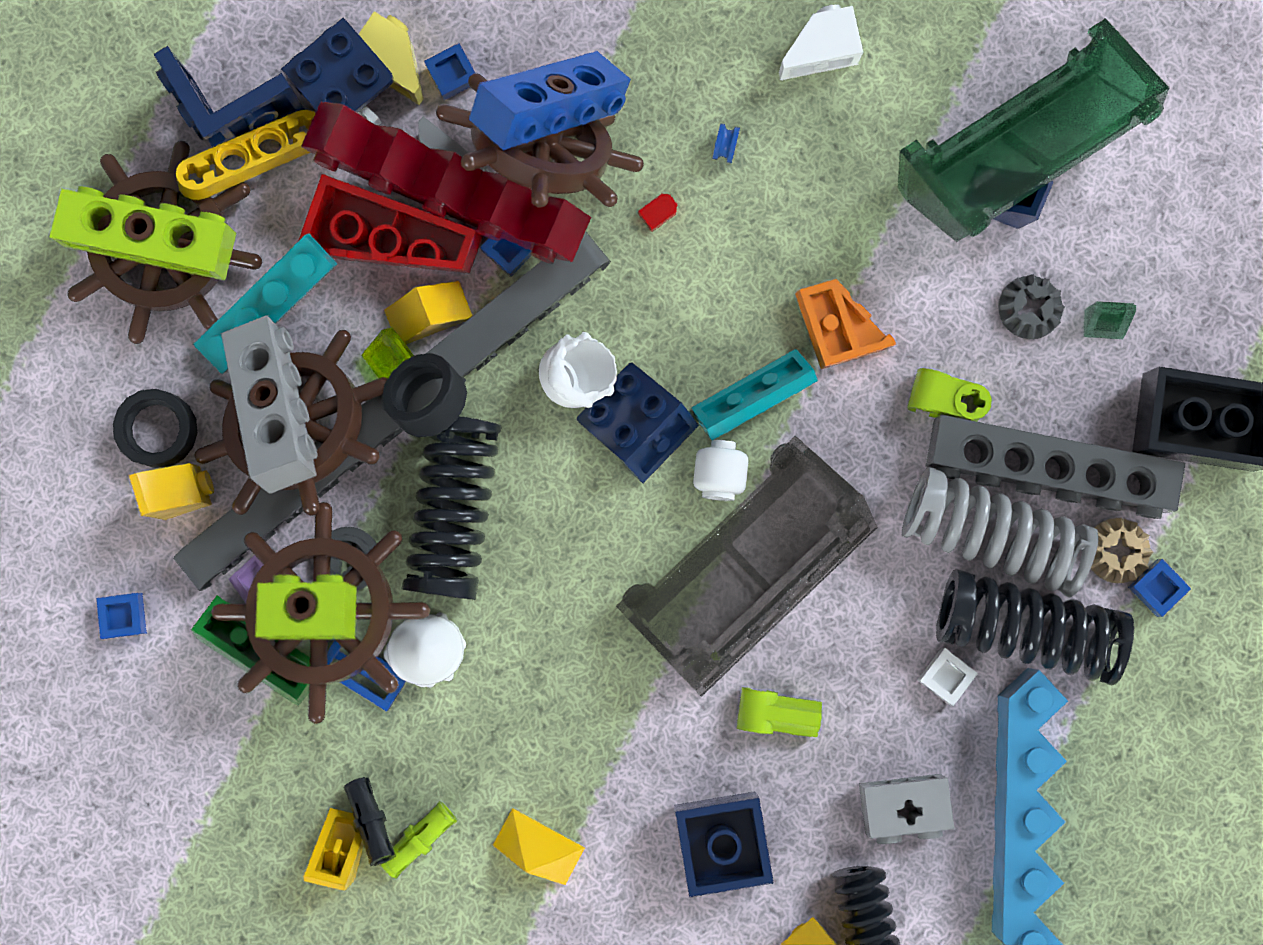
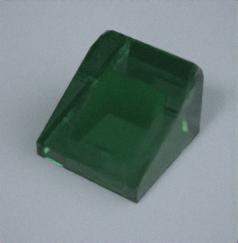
M1102 301L1093 303L1084 310V337L1123 339L1136 313V305L1134 303Z

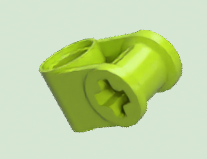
M919 368L917 369L907 409L915 413L916 409L929 412V417L932 418L945 415L977 422L989 412L992 398L990 392L980 384L958 379L937 370ZM969 395L973 397V404L979 406L971 413L966 411L967 404L961 402Z

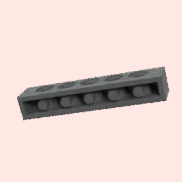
M940 415L934 419L926 460V467L936 468V470L944 472L948 479L960 478V474L976 476L975 483L983 486L1000 487L1002 481L1016 484V492L1030 495H1040L1041 489L1056 492L1055 499L1060 501L1081 503V498L1083 497L1097 500V508L1111 511H1121L1122 505L1137 508L1136 515L1152 519H1161L1162 513L1178 511L1186 464L1185 462ZM967 442L977 445L980 449L981 457L977 464L969 462L964 455V447ZM1008 450L1014 451L1020 458L1021 464L1017 472L1010 470L1005 464L1004 457ZM1049 458L1054 459L1060 466V475L1057 479H1052L1045 471V463ZM1089 466L1094 467L1100 474V482L1097 487L1091 486L1086 480V471ZM1130 474L1139 480L1140 490L1137 495L1132 494L1127 488L1126 481Z

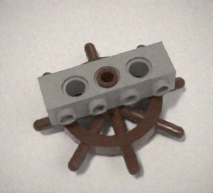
M266 315L221 333L231 384L215 379L210 383L209 389L214 395L228 400L222 423L223 439L197 449L194 457L198 463L206 464L228 455L234 465L248 476L232 504L233 511L238 515L248 512L263 488L269 494L278 490L299 489L304 513L313 516L320 510L315 483L334 472L348 455L369 465L376 464L379 461V452L375 448L357 441L362 424L361 403L381 396L384 384L388 378L381 377L355 387L350 378L336 365L351 341V335L348 331H337L322 356L309 352L290 353L294 347L288 331L284 327L279 328ZM310 376L300 393H298L297 387L301 385L300 377ZM326 381L330 382L336 395L313 404ZM337 413L333 429L325 427L316 421ZM312 439L322 443L321 447L317 450Z

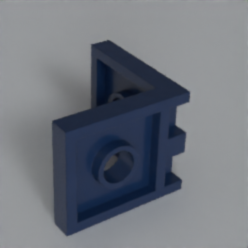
M168 46L153 54L161 66V69L157 70L156 74L168 93H172L179 103L176 107L182 118L190 128L194 129L201 140L208 139L212 147L296 111L305 110L283 74L280 73L216 112H213L191 73Z

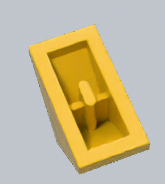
M459 281L415 287L384 309L398 347L466 322L473 316Z
M330 808L304 873L303 881L343 891L355 881L364 843L360 833L354 830L352 822L355 818L353 813Z

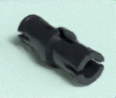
M369 777L350 781L343 788L355 818L352 822L354 830L360 833L370 866L384 864L396 857L384 825L387 820L383 810H379Z

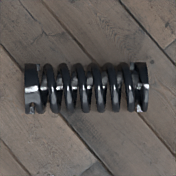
M459 416L446 430L434 436H429L440 443L426 445L423 448L422 454L426 460L437 465L423 467L419 471V476L422 481L436 487L419 489L416 492V499L419 503L434 509L418 510L413 514L412 520L416 525L433 531L415 532L409 536V542L415 548L435 554H412L406 558V565L412 570L424 573V576L419 577V575L407 574V578L402 582L401 590L476 600L479 583L478 577L474 574L449 567H477L482 563V556L477 552L448 544L480 545L485 541V534L479 530L449 522L483 523L488 520L489 514L484 509L451 500L487 501L491 498L492 492L489 488L452 478L491 479L495 476V469L491 466L467 461L451 455L495 457L498 454V447L493 444L457 436L454 433H472V438L479 439L481 433L486 434V440L497 441L498 434L502 429L501 425L485 420Z
M959 569L953 570L949 576L936 624V638L938 642L954 644L955 639L958 647H965L969 643L973 632L976 609L985 595V611L976 640V647L979 652L986 653L991 649L996 635L999 611L1007 600V614L998 641V654L1001 658L1007 659L1013 654L1020 632L1022 613L1028 605L1029 618L1019 649V658L1023 663L1030 664L1034 661L1040 647L1044 617L1050 610L1051 621L1041 650V665L1045 669L1051 670L1057 665L1063 649L1066 621L1072 615L1073 625L1069 632L1062 658L1063 671L1068 675H1074L1078 672L1086 651L1088 626L1094 620L1095 631L1088 645L1084 660L1085 677L1091 681L1100 677V682L1112 686L1116 685L1124 674L1134 640V619L1130 613L1103 608L1096 604L1084 607L1081 601L1073 598L1063 602L1060 596L1053 593L1041 597L1040 593L1033 588H1026L1020 592L1018 587L1010 582L1003 583L998 587L996 581L990 577H983L976 582L975 574ZM1113 644L1118 645L1117 658L1113 668L1110 669L1111 650Z

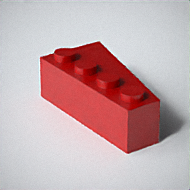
M321 174L299 240L304 235L310 234L333 259L470 273L483 235L469 227Z

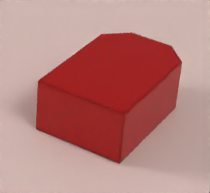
M662 193L638 211V215L653 232L676 215L677 203L670 194Z

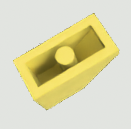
M374 11L359 32V36L391 71L394 80L390 87L420 105L424 98L408 28L394 16L388 15L387 18H384Z

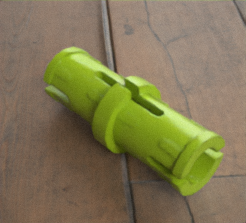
M439 801L415 826L409 825L404 830L405 835L392 847L396 857L381 864V867L392 878L397 879L421 854L427 855L432 850L431 845L458 821L457 817L443 802Z

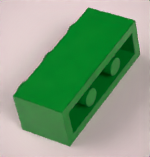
M217 595L192 627L191 631L196 639L247 672L260 660V657L250 642L246 621L215 620L211 614L212 608L217 604H230ZM297 648L288 655L289 658L299 664L310 666V657ZM274 671L262 681V683L298 707L309 693V684L286 679Z

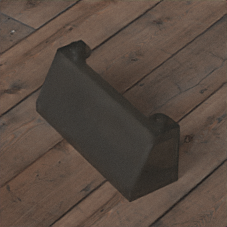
M794 436L788 443L781 444L774 450L770 458L771 475L655 586L651 583L635 584L625 592L622 601L616 605L622 614L701 697L878 528L864 496L797 436Z

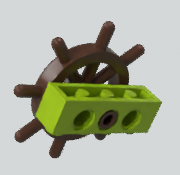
M177 141L174 144L167 172L150 171L127 177L117 159L112 154H104L100 159V164L114 185L105 194L85 186H78L77 192L61 188L49 237L64 247L86 251L94 271L93 274L69 288L67 292L68 298L73 302H80L102 287H105L116 297L135 306L128 332V339L134 344H140L144 341L151 311H171L190 305L203 327L208 330L218 318L204 296L213 289L219 280H226L229 265L257 270L262 266V258L258 254L233 249L237 233L227 224L223 211L250 194V187L247 183L242 182L230 187L214 198L210 196L201 200L189 199L198 208L187 215L184 214V209L177 207L179 195L185 197L180 192L176 179L178 165L187 159L190 153V146L185 141ZM162 193L158 209L147 207L141 197ZM193 231V241L182 238ZM143 263L145 266L139 289L130 286L120 277ZM162 268L168 270L177 287L156 291Z

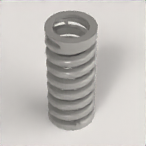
M927 467L924 470L908 506L903 521L902 536L908 538L915 535L920 537L923 544H932L939 529L942 516L955 497L952 518L941 543V548L944 552L950 553L955 549L965 519L976 504L974 522L962 549L964 559L970 561L975 558L983 541L987 524L997 511L996 526L983 555L985 567L993 568L998 563L1008 537L1009 529L1018 519V530L1004 561L1003 571L1006 575L1014 576L1019 571L1025 558L1031 535L1039 526V538L1028 558L1024 579L1031 584L1039 580L1047 564L1052 542L1060 533V546L1047 571L1045 587L1052 592L1058 590L1068 598L1073 597L1079 591L1089 574L1098 545V531L1096 528L1085 524L1075 527L1071 519L1064 516L1053 520L1052 514L1041 508L1032 512L1030 505L1026 502L1018 501L1011 505L1009 497L1004 494L998 493L990 498L989 491L985 487L979 485L969 490L968 483L961 478H955L947 484L944 472L931 467ZM929 511V516L923 528V526L920 525V523L923 520L925 512ZM1080 549H1082V557L1079 568L1074 578L1071 580V574L1075 560Z

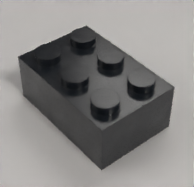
M1160 366L1143 373L1132 452L1250 472L1263 470V382Z

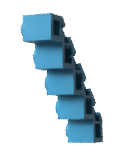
M1032 668L1024 670L998 695L992 933L1003 945H1063L1034 912L1064 882L1035 851L1065 823L1063 818L1040 795L1037 789L1067 761L1038 729L1058 712L1068 700L1040 670Z

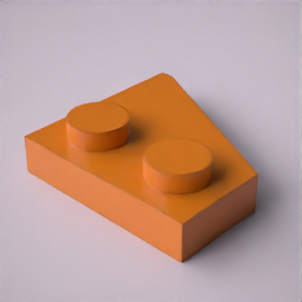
M837 279L806 287L795 293L821 369L867 356L896 345L895 339L890 334L885 335L869 319L872 315L861 304L852 300L850 292Z

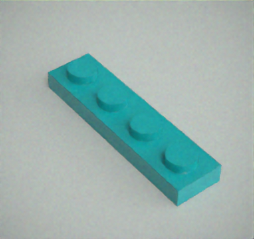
M310 234L304 235L193 345L221 374L225 373L228 370L221 333L266 315L277 324L338 264Z

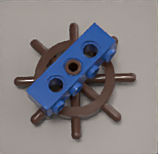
M598 51L490 81L486 80L481 74L474 73L468 79L469 86L477 93L471 111L447 104L439 105L436 109V116L439 120L471 129V138L476 151L467 153L462 157L461 165L465 170L472 171L489 165L493 170L510 181L530 188L531 201L536 207H544L548 203L549 193L571 194L584 190L589 191L606 207H613L618 201V196L601 180L607 165L631 172H639L644 166L641 157L612 149V141L605 127L614 123L615 114L623 107L626 100L625 94L631 79ZM576 157H579V158H582V159H585V160L579 161Z

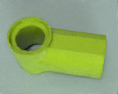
M742 687L736 729L762 734H773V731L806 737H818L822 719L821 701L778 695L779 692L759 691Z

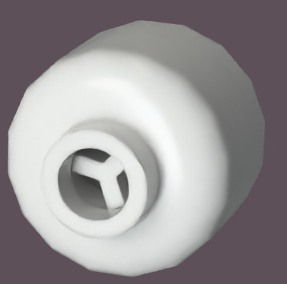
M712 440L711 447L702 448L697 452L693 484L696 489L702 491V498L734 501L735 495L741 494L745 490L748 456L742 451L735 450V442Z

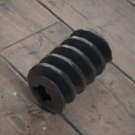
M853 866L833 872L832 877L845 879L844 884L835 888V893L848 895L849 900L838 905V909L852 913V917L841 922L842 927L855 929V934L847 937L845 944L900 945L899 938L891 934L896 930V922L888 918L893 912V906L890 902L883 901L890 894L889 888L886 885L879 884L885 880L886 872L881 868L871 866Z

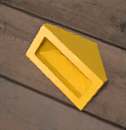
M512 808L493 843L496 849L526 873L566 885L585 849L584 846Z

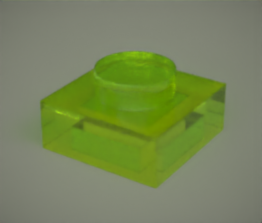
M393 327L381 330L361 356L378 378H389L394 369L414 355Z

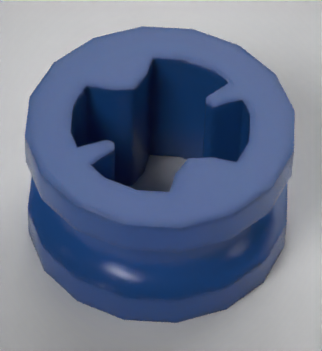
M720 123L712 159L717 160L719 157H725L728 163H732L740 130L739 127L728 130L725 124Z

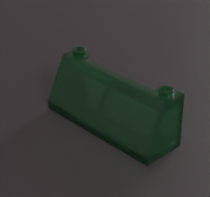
M1105 18L1089 28L1088 35L1092 38L1090 43L1080 51L1076 47L1069 51L1067 62L946 141L938 145L932 139L926 143V149H924L919 141L915 140L899 151L898 189L910 205L954 241L958 242L968 235L974 237L983 232L989 226L992 219L1141 123L1148 125L1157 119L1164 111L1163 105L1169 91V86Z

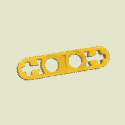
M311 110L296 111L185 159L176 169V179L180 192L189 199H205L310 153L301 147L307 133L304 131L299 132V128L305 126L306 129H309L315 112ZM288 138L289 140L293 138V144H289ZM272 139L278 141L282 147L278 152L268 154L262 152L258 146L264 140ZM230 155H237L245 161L244 165L236 170H229L221 163L224 158ZM210 165H215L218 177H215L214 170L210 171ZM195 173L197 177H203V182L196 184L194 180H189V175Z

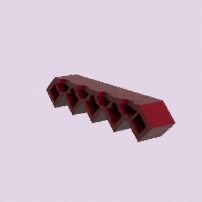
M320 102L301 145L302 148L315 155L313 161L323 168L334 172L339 168L367 180V184L377 191L391 195L392 191L423 204L422 208L433 215L445 218L447 214L477 227L476 231L487 238L496 241L503 238L529 249L532 256L546 263L553 264L555 259L573 262L592 218L563 198L549 196L548 203L544 207H536L531 201V189L514 183L499 173L483 171L480 168L467 171L461 165L462 156L456 152L429 148L400 128L375 125L344 104Z

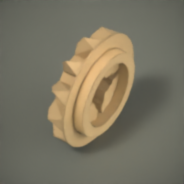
M1113 518L1105 520L1094 527L1098 531V545L1091 569L1101 579L1111 583H1126L1137 580V577L1149 568L1148 563L1150 556L1153 554L1148 540L1150 535L1146 534L1138 526V523L1123 518ZM1119 538L1122 539L1124 547L1135 550V553L1123 556L1121 563L1118 562L1117 555L1104 552V548L1117 545Z

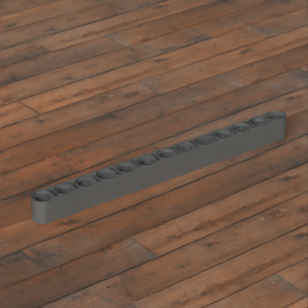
M585 232L573 262L555 259L554 263L550 264L540 261L427 353L442 356L466 381L464 377L475 368L479 371L497 356L496 351L506 343L510 346L529 330L527 326L537 318L541 321L560 306L559 300L568 293L571 296L591 281L589 276L599 268L602 271L606 269L611 262L591 236ZM443 378L433 379L422 384L409 400L407 412H416L427 407L438 395ZM382 395L362 404V424L357 441L372 448H376L380 444L384 447L403 432L402 428L384 411ZM314 442L316 450L321 447L322 443ZM348 455L334 472L315 483L319 498L340 482L338 480L340 476L348 470L353 472L364 462ZM262 488L247 513L238 515L231 509L183 547L173 559L199 591L209 588L212 585L210 581L221 572L225 575L244 560L242 555L249 550L244 544V538L248 533L255 532L266 542L276 534L274 529L284 521L290 523L303 512L299 489L278 490L269 494Z

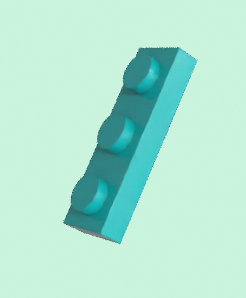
M794 349L696 404L691 409L709 438L714 440L790 396L799 393L817 382L818 379L813 367L797 349Z

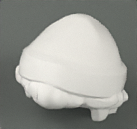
M582 332L576 338L566 334L558 343L549 348L541 359L539 365L540 383L546 395L556 404L568 408H590L594 402L602 399L604 396H611L614 392L613 385L617 380L615 357L603 343L592 339L586 332Z
M439 612L436 615L429 614L425 619H405L399 624L389 638L384 658L395 674L402 680L420 687L432 688L438 682L453 679L454 672L459 668L463 660L466 642L459 628L451 620H448L446 614Z

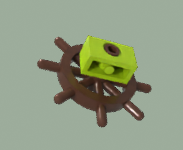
M327 502L319 503L320 510L315 515L314 538L292 543L277 553L259 534L255 532L248 533L244 538V544L263 563V566L251 584L246 604H217L211 611L212 617L217 621H246L250 642L260 657V660L239 679L237 683L239 691L245 694L252 692L272 671L286 679L309 684L308 719L314 724H319L325 719L326 685L342 682L364 670L383 691L387 693L396 691L398 680L377 659L388 640L393 620L425 619L430 614V608L424 602H393L390 585L379 567L401 544L402 535L395 530L388 532L365 554L348 543L332 539L333 509ZM331 558L345 561L353 568L344 577L330 575ZM314 559L313 583H305L292 569L305 561ZM363 581L366 582L372 603H356V589ZM355 620H370L368 630L363 640L360 641L355 636ZM335 639L349 655L327 665L328 640ZM303 640H311L310 666L299 664L288 657Z

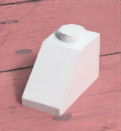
M829 5L819 9L817 13L811 16L782 60L779 70L780 80L858 65L863 49L853 6L840 8L839 5Z

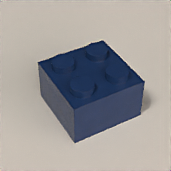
M755 791L674 805L689 897L774 883L760 798Z

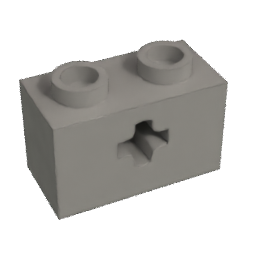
M942 774L859 783L865 834L870 839L876 838L878 844L898 843L902 841L901 835L916 833L919 839L940 838L943 836L942 830L954 829L948 778ZM906 800L916 808V810L909 812V819H905L897 813V810L904 808V801Z

